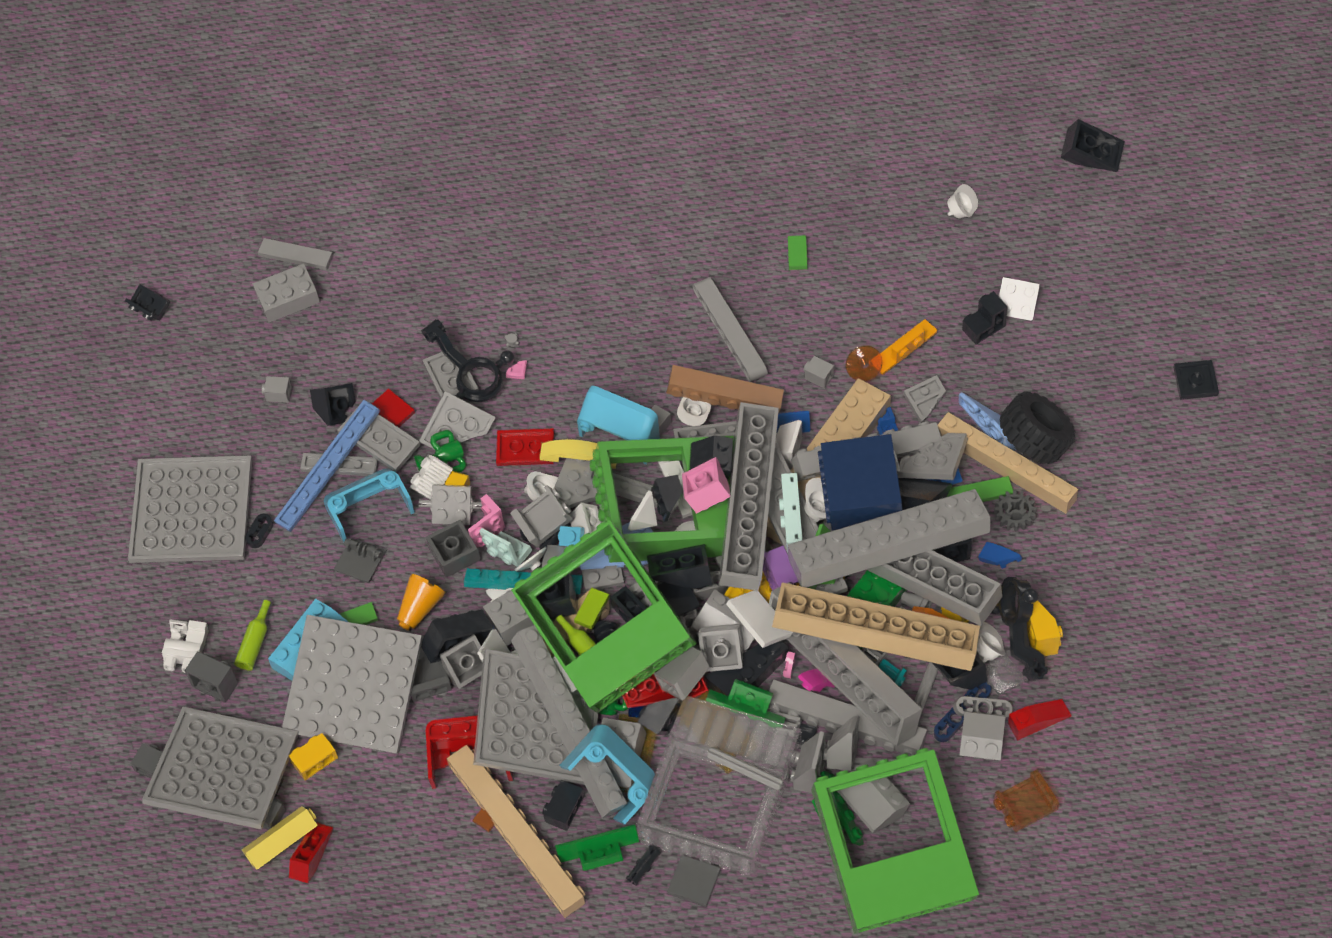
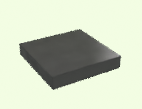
M681 855L667 894L707 907L721 868Z

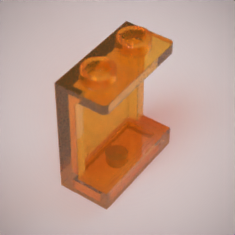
M1038 769L1030 773V778L1002 793L999 790L996 791L993 800L996 809L1002 811L1005 815L1004 820L1009 828L1012 827L1015 832L1057 811L1059 807L1058 799Z

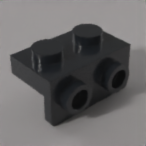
M139 284L131 300L125 299V302L130 304V309L135 312L140 310L143 312L142 316L150 321L153 318L160 321L170 304L169 300Z

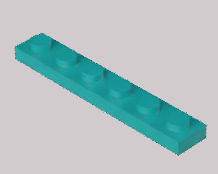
M467 568L464 587L506 590L514 588L515 583L519 580H525L530 577L531 572ZM571 575L576 585V594H581L583 576Z

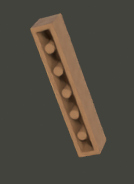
M673 365L666 393L675 397H685L693 401L724 406L729 409H739L740 402L776 407L779 408L780 412L784 390Z

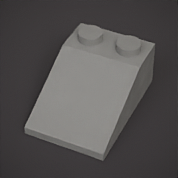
M603 718L601 724L610 727L640 757L647 734L642 724ZM606 755L604 759L617 785L629 789L633 785V780Z
M822 731L802 744L801 751L796 753L795 763L797 767L796 770H792L790 782H793L795 790L812 793L811 789L814 782H817L816 779L821 777L820 774L824 771L826 763L824 760V749L826 745L825 734Z

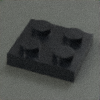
M1212 360L1174 364L1173 368L1180 400L1218 396L1219 390Z

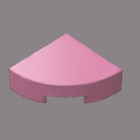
M527 360L519 361L517 364L509 367L506 372V378L525 379Z
M788 651L783 676L791 679L795 664V653Z

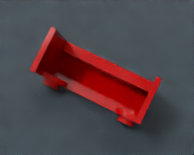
M478 716L432 720L427 724L425 729L428 779L432 789H436L435 769H442L448 766L447 758L450 756V752H457L465 745L470 750H475ZM506 771L508 780L513 781L512 772Z

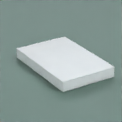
M753 590L732 598L726 604L762 648L789 638L793 633L792 631L772 627L775 610L759 591Z

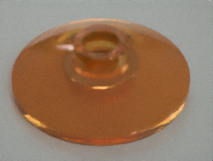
M872 346L857 347L851 351L846 359V371L856 381L858 378L863 381H869L879 374L883 364L882 356Z

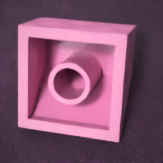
M716 457L682 474L684 498L696 514L730 497L728 481Z

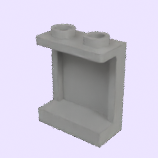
M548 485L544 487L546 492L522 511L514 509L510 513L528 541L536 547L560 530V526H565L573 520L570 515L571 509L565 502L562 503L559 499L562 497L556 488L552 489Z

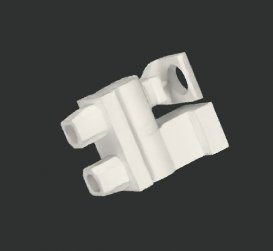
M170 619L171 638H166L162 650L163 666L165 670L174 671L176 664H182L181 669L185 673L184 670L196 652H203L208 635L207 623L191 620L188 623L186 621Z

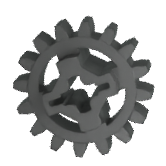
M1013 490V494L1006 491L1005 497L1000 495L999 501L995 502V520L1000 521L1001 527L1007 525V530H1010L1011 527H1014L1015 531L1018 530V527L1025 530V524L1031 526L1032 520H1035L1037 507H1034L1035 501H1030V495L1023 496V491L1020 494H1017L1016 490Z

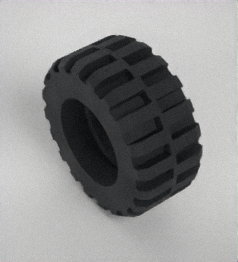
M1019 393L1000 415V428L1003 429L1002 433L1008 438L1009 443L1013 444L1017 451L1022 452L1024 456L1030 457L1035 462L1039 461L1042 464L1057 462L1075 441V430L1073 423L1070 422V418L1054 402L1049 401L1044 396H1040L1038 393Z

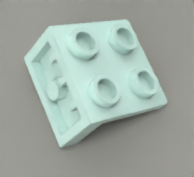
M483 528L479 530L482 541L487 547V552L492 557L497 556L508 565L520 566L532 551L531 546L502 531L495 535Z

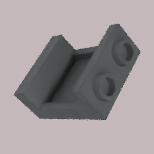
M422 648L420 649L411 692L413 702L452 690L442 661L430 663Z

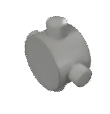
M516 333L505 335L507 347L519 344Z

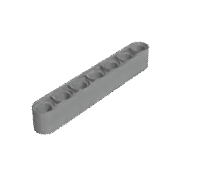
M708 277L692 284L695 295L748 381L752 382L766 376L768 373L765 364L713 280Z

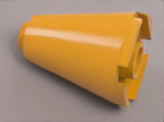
M411 574L398 613V625L407 631L410 628L414 629L444 597L445 591L435 584L433 586L429 583V580L416 574Z

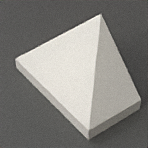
M649 490L631 518L628 527L630 531L657 526L653 496Z

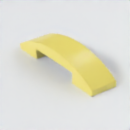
M570 439L545 442L541 446L540 460L559 462V457L590 461L593 459V449H596L597 443ZM611 464V468L616 469V464Z

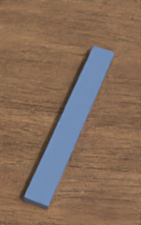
M365 400L362 401L275 518V523L289 532L292 531L379 414L380 410Z

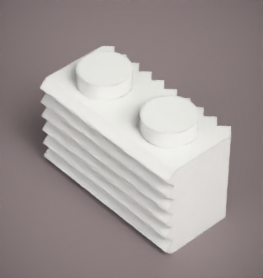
M429 455V457L423 459L421 463L422 468L419 473L412 477L410 488L431 500L432 486L434 484L443 485L453 468L438 458Z

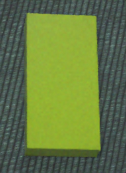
M591 587L574 618V623L592 630L610 598L609 594Z

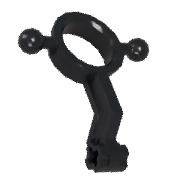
M435 319L421 330L425 339L429 343L436 341L443 354L459 368L456 378L457 390L459 392L455 395L460 399L465 398L473 402H483L492 399L499 393L503 384L502 373L499 369L503 365L513 363L515 357L511 351H503L500 354V359L496 362L484 357H475L467 360L452 346L446 335V328L439 320ZM484 367L494 373L495 379L491 386L486 389L471 390L463 383L465 374L473 368Z
M1008 576L1001 585L1002 598L991 613L1000 614L1002 621L1006 626H1009L1010 654L1013 658L1025 664L1023 676L1027 677L1028 681L1031 682L1040 680L1048 673V669L1045 667L1044 655L1028 645L1027 622L1032 615L1033 604L1038 600L1039 594L1036 589L1031 588L1027 580H1019L1016 577ZM1016 592H1017V594H1018V608H1017V612H1016V606H1015V596H1016Z

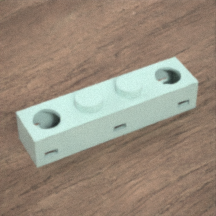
M797 473L781 474L783 499H779L780 510H784V516H780L781 528H785L787 552L788 544L802 540Z

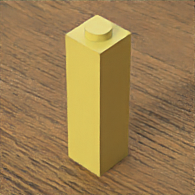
M301 806L244 847L242 852L255 869H259L318 826L314 821L316 819L315 814L310 808L307 810Z

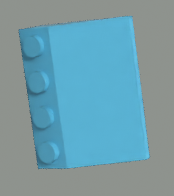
M317 599L312 602L268 658L272 669L290 680H293L307 615L348 622L331 607Z

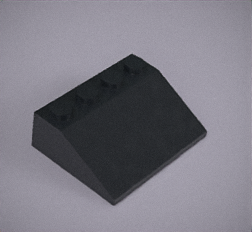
M898 478L902 510L946 498L952 484L927 479Z

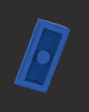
M809 411L778 413L776 433H778L781 425L797 420L802 421V433L810 432Z

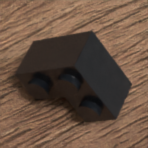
M994 291L988 295H983L978 302V311L964 318L962 330L977 345L1006 326L1008 306Z

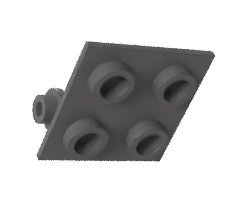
M346 538L344 541L346 548L338 560L334 571L369 583L386 551L353 538Z

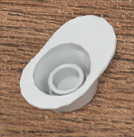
M966 184L960 185L948 199V216L954 215L956 218L961 219L971 217L976 211L978 199L970 186Z
M683 397L677 409L678 418L687 425L700 426L706 421L711 404Z
M537 471L531 472L527 476V486L524 492L528 494L531 500L535 501L546 492L544 488L546 485L552 489L554 488L558 477Z
M812 478L805 487L806 501L804 510L810 518L818 522L826 518L821 478Z
M986 622L979 628L976 650L983 663L987 660L993 661L999 655L1004 656L1006 654L1001 636L993 626Z

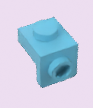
M560 526L558 533L559 546L575 545L581 541L580 538L584 535V527Z

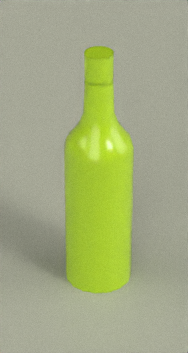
M263 600L258 616L248 624L234 665L240 669L251 671L254 667L267 632L265 619L271 604L268 600Z
M562 615L556 618V621L567 632L570 645L579 655L596 645L585 631L575 629Z

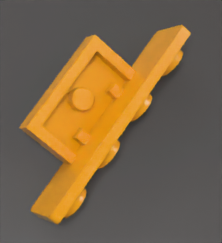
M926 319L922 320L872 359L871 365L882 375L934 336L937 333V329Z

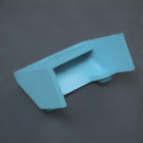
M597 386L589 388L577 420L579 436L583 437L586 432L594 431L595 427L625 440L660 439L658 416L653 410Z
M388 468L379 470L325 496V508L343 543L346 535L337 515L344 512L348 506L385 489L397 488L410 513H415L411 498L396 472Z
M599 724L584 737L559 766L571 771L584 756L589 761L597 763L607 755L634 781L628 790L629 801L613 818L617 822L626 824L648 799L655 780V773L610 727Z

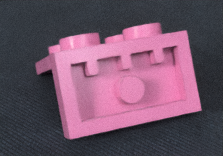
M487 494L480 498L482 503L481 510L485 516L468 529L469 535L477 548L485 545L479 532L481 528L495 535H498L505 528L501 509Z

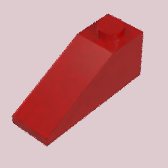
M1058 699L1029 705L1010 713L1008 725L1016 739L1020 740L1063 721L1072 715L1064 701Z
M316 823L318 826L305 835L290 858L289 878L309 883L318 868L333 827Z

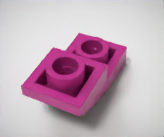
M818 669L803 672L798 676L803 682L802 686L808 691L820 692L826 686L835 687Z

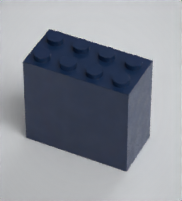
M891 434L821 443V451H818L826 521L827 524L831 523L832 531L902 511Z

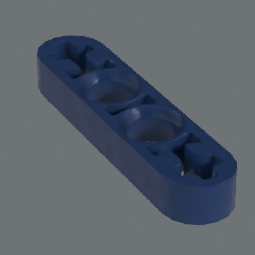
M985 682L972 690H968L964 696L975 697L978 694V688H985V693H980L978 698H989L991 686L988 682ZM963 703L959 705L963 708V711L967 709L964 707ZM979 703L978 709H979L984 703ZM953 707L934 727V737L939 742H947L963 726L964 716H960L962 720L958 723L951 721L950 717L956 714ZM948 723L949 727L947 728V735H939V729L943 731L947 727Z

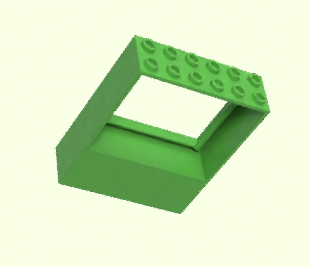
M722 436V437L733 438V448H734V436ZM708 437L601 441L597 443L596 449H593L590 471L594 473L592 482L593 487L597 490L595 501L600 507L598 511L599 521L608 522L610 520L619 529L640 561H647V555L705 544L707 557L722 556L728 498L697 514L691 507L695 530L623 534L611 464L682 461L685 473L689 471L691 443ZM611 544L604 548V553L608 555L609 563L623 562Z
M610 520L600 523L596 527L597 530L591 534L586 533L580 538L581 541L566 547L564 553L549 559L547 565L543 568L535 569L531 572L530 577L525 580H519L515 583V587L511 589L589 708L597 713L697 644L619 529ZM611 544L652 605L576 658L536 596Z
M928 748L920 749L912 756L902 754L897 756L894 761L889 762L888 759L876 762V765L872 767L862 765L857 767V771L849 773L848 770L836 773V777L828 778V776H823L816 779L817 782H814L811 791L854 934L970 902L979 896L934 749L930 751ZM923 767L946 842L853 868L831 792Z

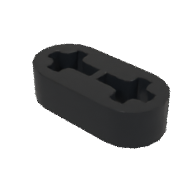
M263 513L255 518L246 534V541L249 547L259 548L265 542L273 527L270 515ZM265 520H267L268 524H263V526L261 527L260 522H265ZM256 536H258L259 539H258V540L255 539V540L252 542V539H251V538H255Z

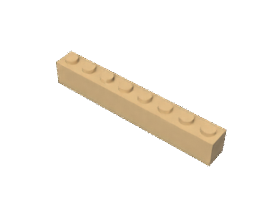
M948 412L937 425L941 436L947 433H966L968 440L963 453L1003 477L1009 476L1010 481L1065 514L1077 500L1078 489L951 413Z

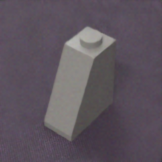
M691 647L654 674L661 689L683 701L709 669L706 661L707 656L702 650Z

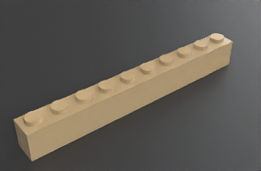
M465 745L447 758L449 767L480 808L486 810L492 818L491 820L496 829L563 917L566 918L585 904L584 891L579 885L575 886L573 884V878L568 870L563 871L560 867V860L555 854H550L548 851L550 848L545 840H540L536 836L538 832L532 824L528 825L526 823L524 813L521 809L516 810L509 794L505 795L498 779L493 780L490 776L492 774L490 769L484 766L473 765L474 749L470 750Z

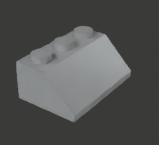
M714 589L690 629L698 633L700 628L740 624L744 653L753 642L754 637L726 605L730 598Z
M870 759L857 765L851 772L857 771L856 768L862 765L872 767L876 764ZM888 777L837 791L872 833L901 819L910 805Z

